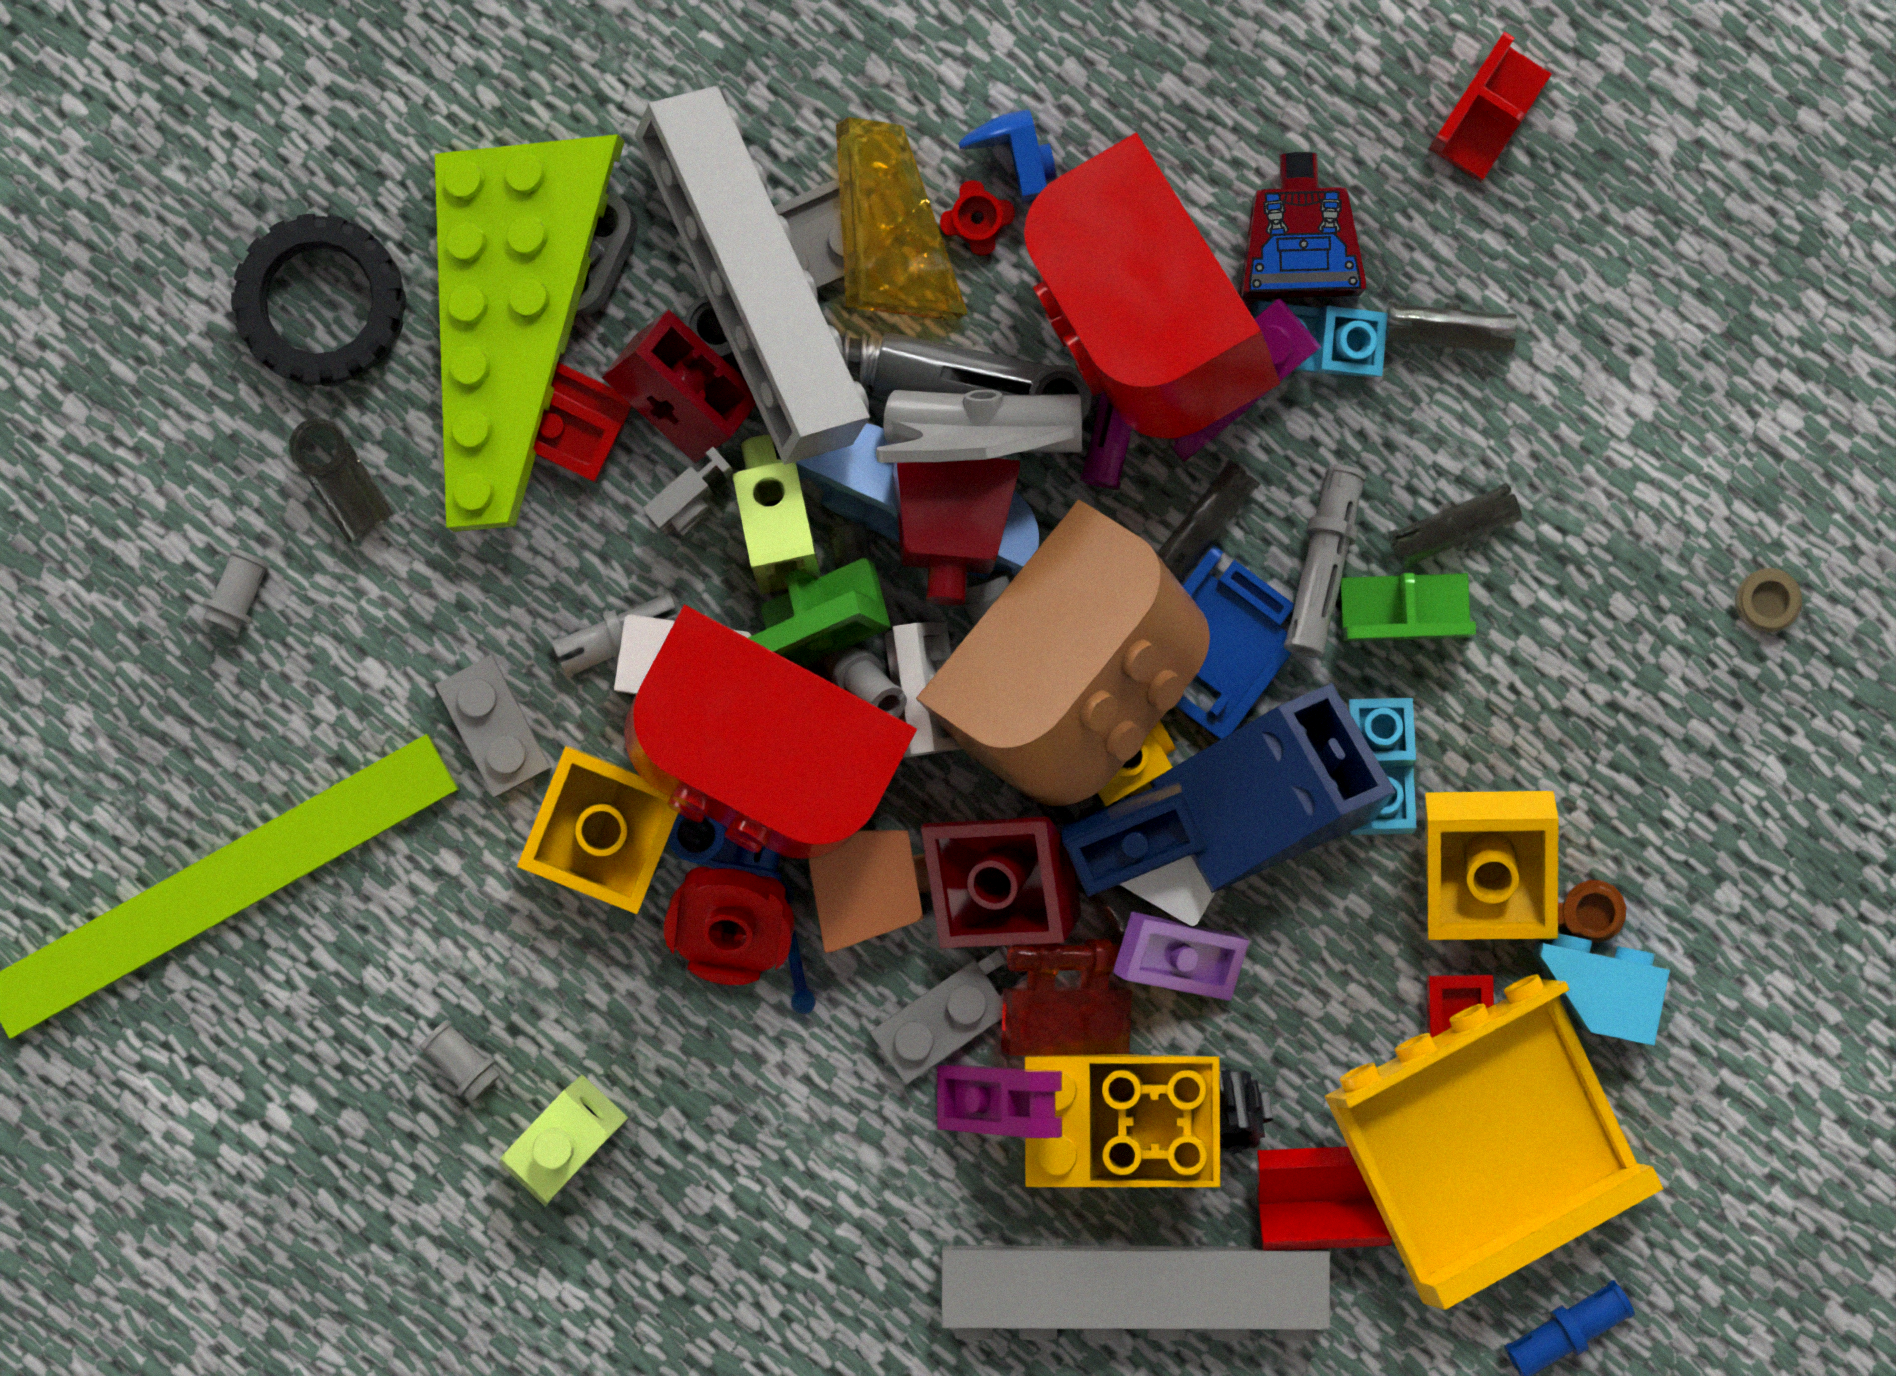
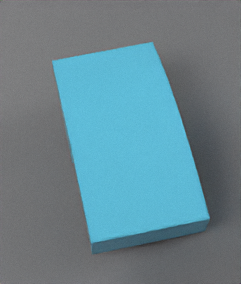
M1257 301L1252 303L1251 315L1255 319L1273 302ZM1286 304L1321 345L1317 352L1294 371L1365 377L1382 376L1388 313L1335 306L1314 308Z
M1413 698L1349 699L1348 711L1395 790L1394 795L1376 819L1351 831L1350 835L1414 834L1417 825L1413 768L1416 761Z

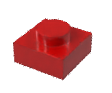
M1491 974L1426 975L1427 1033H1430L1431 1038L1452 1028L1449 1019L1458 1012L1477 1004H1485L1486 1009L1494 1005L1493 975Z

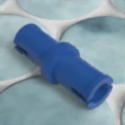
M1611 1280L1605 1287L1572 1307L1566 1309L1561 1305L1550 1312L1552 1319L1514 1342L1504 1345V1349L1520 1376H1533L1571 1352L1578 1356L1589 1349L1587 1342L1625 1319L1635 1316V1312L1621 1287L1616 1284L1615 1280Z

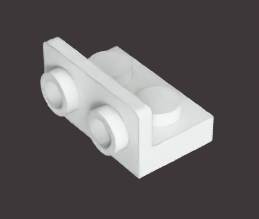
M947 622L911 623L893 626V631H888L885 634L890 679L894 685L899 686L904 691L903 693L907 697L904 711L898 719L917 728L904 757L962 749L935 718L916 700V697L951 656Z

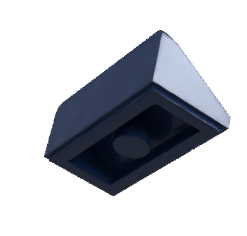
M1181 778L1170 780L1062 826V842L1088 897L1207 848V843Z

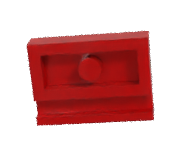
M558 362L551 384L555 389L548 411L543 412L533 449L537 456L597 484L624 428L631 409L633 410V406L612 387Z

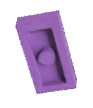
M1131 912L1113 973L1127 981L1231 1001L1250 940L1229 931L1199 925L1189 926L1180 921Z

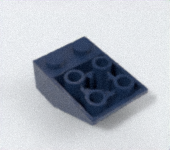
M1333 683L1275 707L1153 779L1150 783L1153 788L1170 780L1181 778L1207 843L1206 849L1192 854L1191 857L1211 893L1373 822L1395 793L1393 786Z

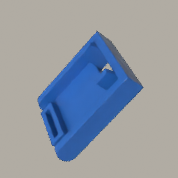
M1213 545L1183 584V588L1204 613L1210 632L1207 656L1196 676L1218 691L1220 695L1207 713L1183 695L1174 707L1215 738L1221 740L1235 730L1292 654L1284 648L1288 632L1281 628L1280 625L1294 608V603L1235 559L1219 580L1209 574V571L1217 566L1224 552Z

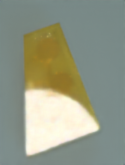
M847 117L836 124L846 307L941 320H958L966 316L968 312L903 125Z

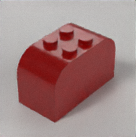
M1137 132L1058 177L1038 194L1028 211L1024 228L1028 253L1042 281L1032 287L1046 312L1045 316L1063 347L1067 346L1075 360V366L1092 396L1095 397L1104 391L1120 418L1127 425L1144 435L1155 438L1170 439L1187 436L1207 427L1281 384L1260 327Z
M684 604L629 708L625 721L624 738L627 754L635 770L652 787L670 796L667 806L675 812L699 823L702 822L705 815L728 827L724 834L726 838L754 853H759L762 846L783 856L808 859L835 851L867 823L876 810L917 728Z

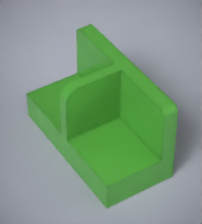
M861 558L818 579L798 569L786 573V583L789 592L762 605L761 612L766 630L748 638L795 664L806 667L828 657L834 652L848 648L890 629L891 626L875 564L866 558Z
M1403 573L1400 576L1346 577L1341 579L1339 587L1341 642L1469 638L1476 635V621H1470L1468 573L1429 575Z

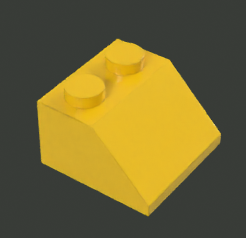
M565 745L517 867L638 914L678 813L667 806L670 796L652 787L638 773Z
M1554 791L1425 792L1428 940L1558 939L1559 818Z

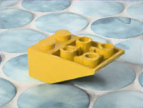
M1029 1054L1025 1057V1069L1062 1071V1091H1055V1116L1062 1117V1137L1025 1138L1026 1187H1221L1219 1056Z

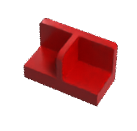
M1505 31L1428 148L1480 183L1484 180L1552 75L1543 67L1511 48L1510 45L1515 37Z

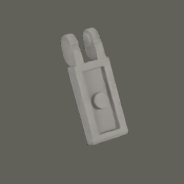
M1027 945L1001 946L978 963L975 959L870 1031V1034L905 1085L1011 1013L1009 1007L1028 996L1050 979L1042 967L1038 970H1031L1018 979L1015 986L999 995L986 975L1002 964L1007 965L1020 956L1022 950Z

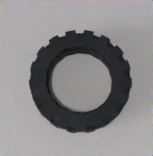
M315 214L298 215L296 220L287 223L283 220L268 228L270 232L261 240L257 237L246 250L249 253L243 264L239 262L235 271L234 280L237 282L235 293L231 292V306L236 315L237 323L235 325L241 339L246 342L250 349L249 351L254 357L271 371L301 385L332 387L341 385V382H346L350 379L356 380L369 373L368 370L377 362L381 363L391 351L389 348L402 331L404 323L402 318L404 309H406V294L403 290L402 276L397 264L381 242L369 231L336 215L328 214L326 217L316 216ZM325 248L344 253L360 265L370 283L372 305L367 324L352 342L336 351L314 354L295 349L279 337L269 319L267 296L272 278L285 261L302 251Z

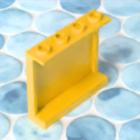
M1538 974L1520 979L1504 989L1506 999L1487 1009L1485 1004H1477L1458 1012L1449 1019L1452 1028L1431 1038L1430 1033H1424L1404 1041L1394 1049L1397 1055L1396 1058L1379 1067H1376L1375 1063H1367L1348 1071L1339 1078L1342 1087L1324 1096L1423 1304L1446 1310L1663 1190L1654 1167L1636 1162L1561 1003L1559 995L1570 990L1566 981L1541 979Z

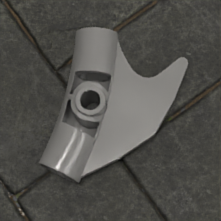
M894 390L887 400L884 412L883 428L888 445L876 448L877 462L881 463L947 462L990 458L1003 459L1004 455L1018 452H1082L1080 394L1002 395V393L994 390H975L966 394Z

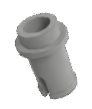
M232 548L230 558L212 599L205 598L203 601V605L207 607L203 619L239 634L243 623H251L252 618L247 613L263 576L270 567V563L245 551Z
M447 1019L421 1043L418 1049L425 1053L458 1086L455 1093L459 1097L466 1094L474 1102L496 1082L501 1074L493 1067L496 1060L492 1056L485 1060L451 1026L452 1023Z

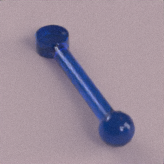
M782 883L786 889L785 900L791 907L795 899L794 890L789 884ZM794 925L792 943L788 954L795 991L791 997V1006L796 1013L808 1014L814 1009L816 999L814 994L807 990Z

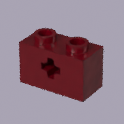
M669 309L638 332L601 377L694 463L707 456L706 452L712 447L716 449L728 441L756 405L746 380Z

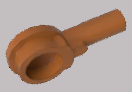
M1590 879L1578 883L1568 892L1564 902L1558 903V929L1568 928L1575 937L1592 940V943H1601L1612 939L1620 932L1626 920L1627 907L1623 896L1613 885L1603 880Z

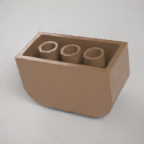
M1078 499L920 692L916 700L971 758L1027 797L1050 806H1065L1078 803L1104 788L1125 762L1137 754L1144 739L1164 714L1179 702L1185 688L1199 672L1207 656L1210 642L1208 622L1199 606L1145 540Z

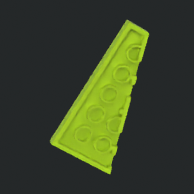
M618 134L435 153L446 528L453 532L516 526L536 456L533 447L542 415L550 407L555 389L551 386L559 356L560 354H565L590 266L591 258L588 256L598 218H603L609 198V195L606 193L614 162H619L625 140Z

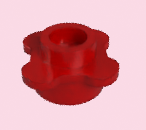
M970 180L960 186V197L955 202L953 209L945 211L941 215L940 228L946 236H958L969 243L971 251L975 255L985 256L994 251L996 247L995 238L1002 227L1010 225L1014 221L1015 209L1010 201L1005 199L998 200L993 194L985 191L981 182ZM976 212L981 213L984 217L980 224H975L971 220V216Z

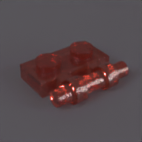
M1087 939L1084 945L1048 943L1010 946L1007 952L1009 970L1028 971L1027 988H1003L1001 1052L1010 1056L1129 1054L1132 990L1125 987H1108L1109 976L1114 970L1121 945H1112L1109 939ZM1059 971H1081V987H1055V977Z

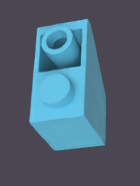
M1559 933L1558 939H1553L1552 945L1535 942L1533 955L1549 980L1566 981L1570 990L1561 994L1560 997L1582 1030L1655 1046L1670 970L1653 966L1654 953L1617 946L1615 957H1606L1590 953L1592 940Z

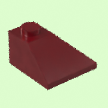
M1049 817L923 824L921 832L940 948L1065 942L1082 914L1075 868L1062 842L1061 835Z

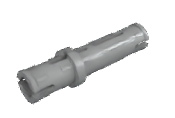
M1327 465L1322 487L1323 491L1316 516L1310 517L1306 533L1311 536L1309 549L1299 583L1291 624L1284 642V648L1287 651L1304 657L1317 658L1318 656L1321 658L1325 654L1328 630L1343 575L1345 558L1349 546L1354 545L1357 540L1359 530L1354 524L1367 475L1360 469L1347 465Z

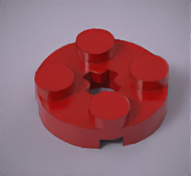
M708 867L691 869L686 874L684 883L672 894L664 921L666 945L673 955L676 948L680 955L689 961L687 969L704 980L723 985H746L758 981L762 971L771 969L775 964L776 971L784 964L790 952L795 922L792 909L785 900L786 889L775 878L769 876L759 877L742 870L711 869ZM718 921H733L738 923L740 927L737 928L735 934H727L723 932V925L718 923Z

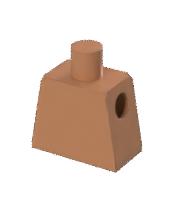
M908 830L857 831L845 844L835 851L820 857L808 858L825 953L840 950L924 919L920 893L931 892L925 854L913 856Z

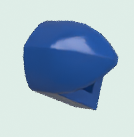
M1030 109L1006 113L991 119L968 133L959 142V149L985 148L1009 143L1022 205L1033 203L1038 194L1047 186L1046 183L1057 179L1050 143L1038 145Z

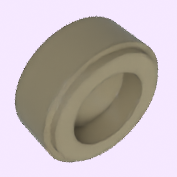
M1775 568L1761 569L1751 573L1740 583L1735 597L1736 610L1741 620L1751 629L1764 633L1776 632L1791 625L1798 617L1802 606L1801 590L1794 578L1788 573Z

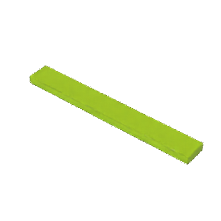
M423 735L0 971V1023L9 1039L23 1034L460 790L430 735Z

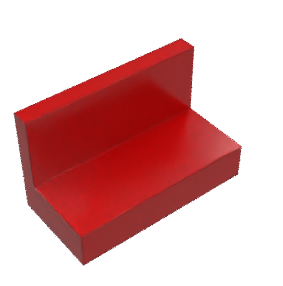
M1348 1146L1257 1150V1204L1263 1251L1392 1246V1236L1381 1217Z

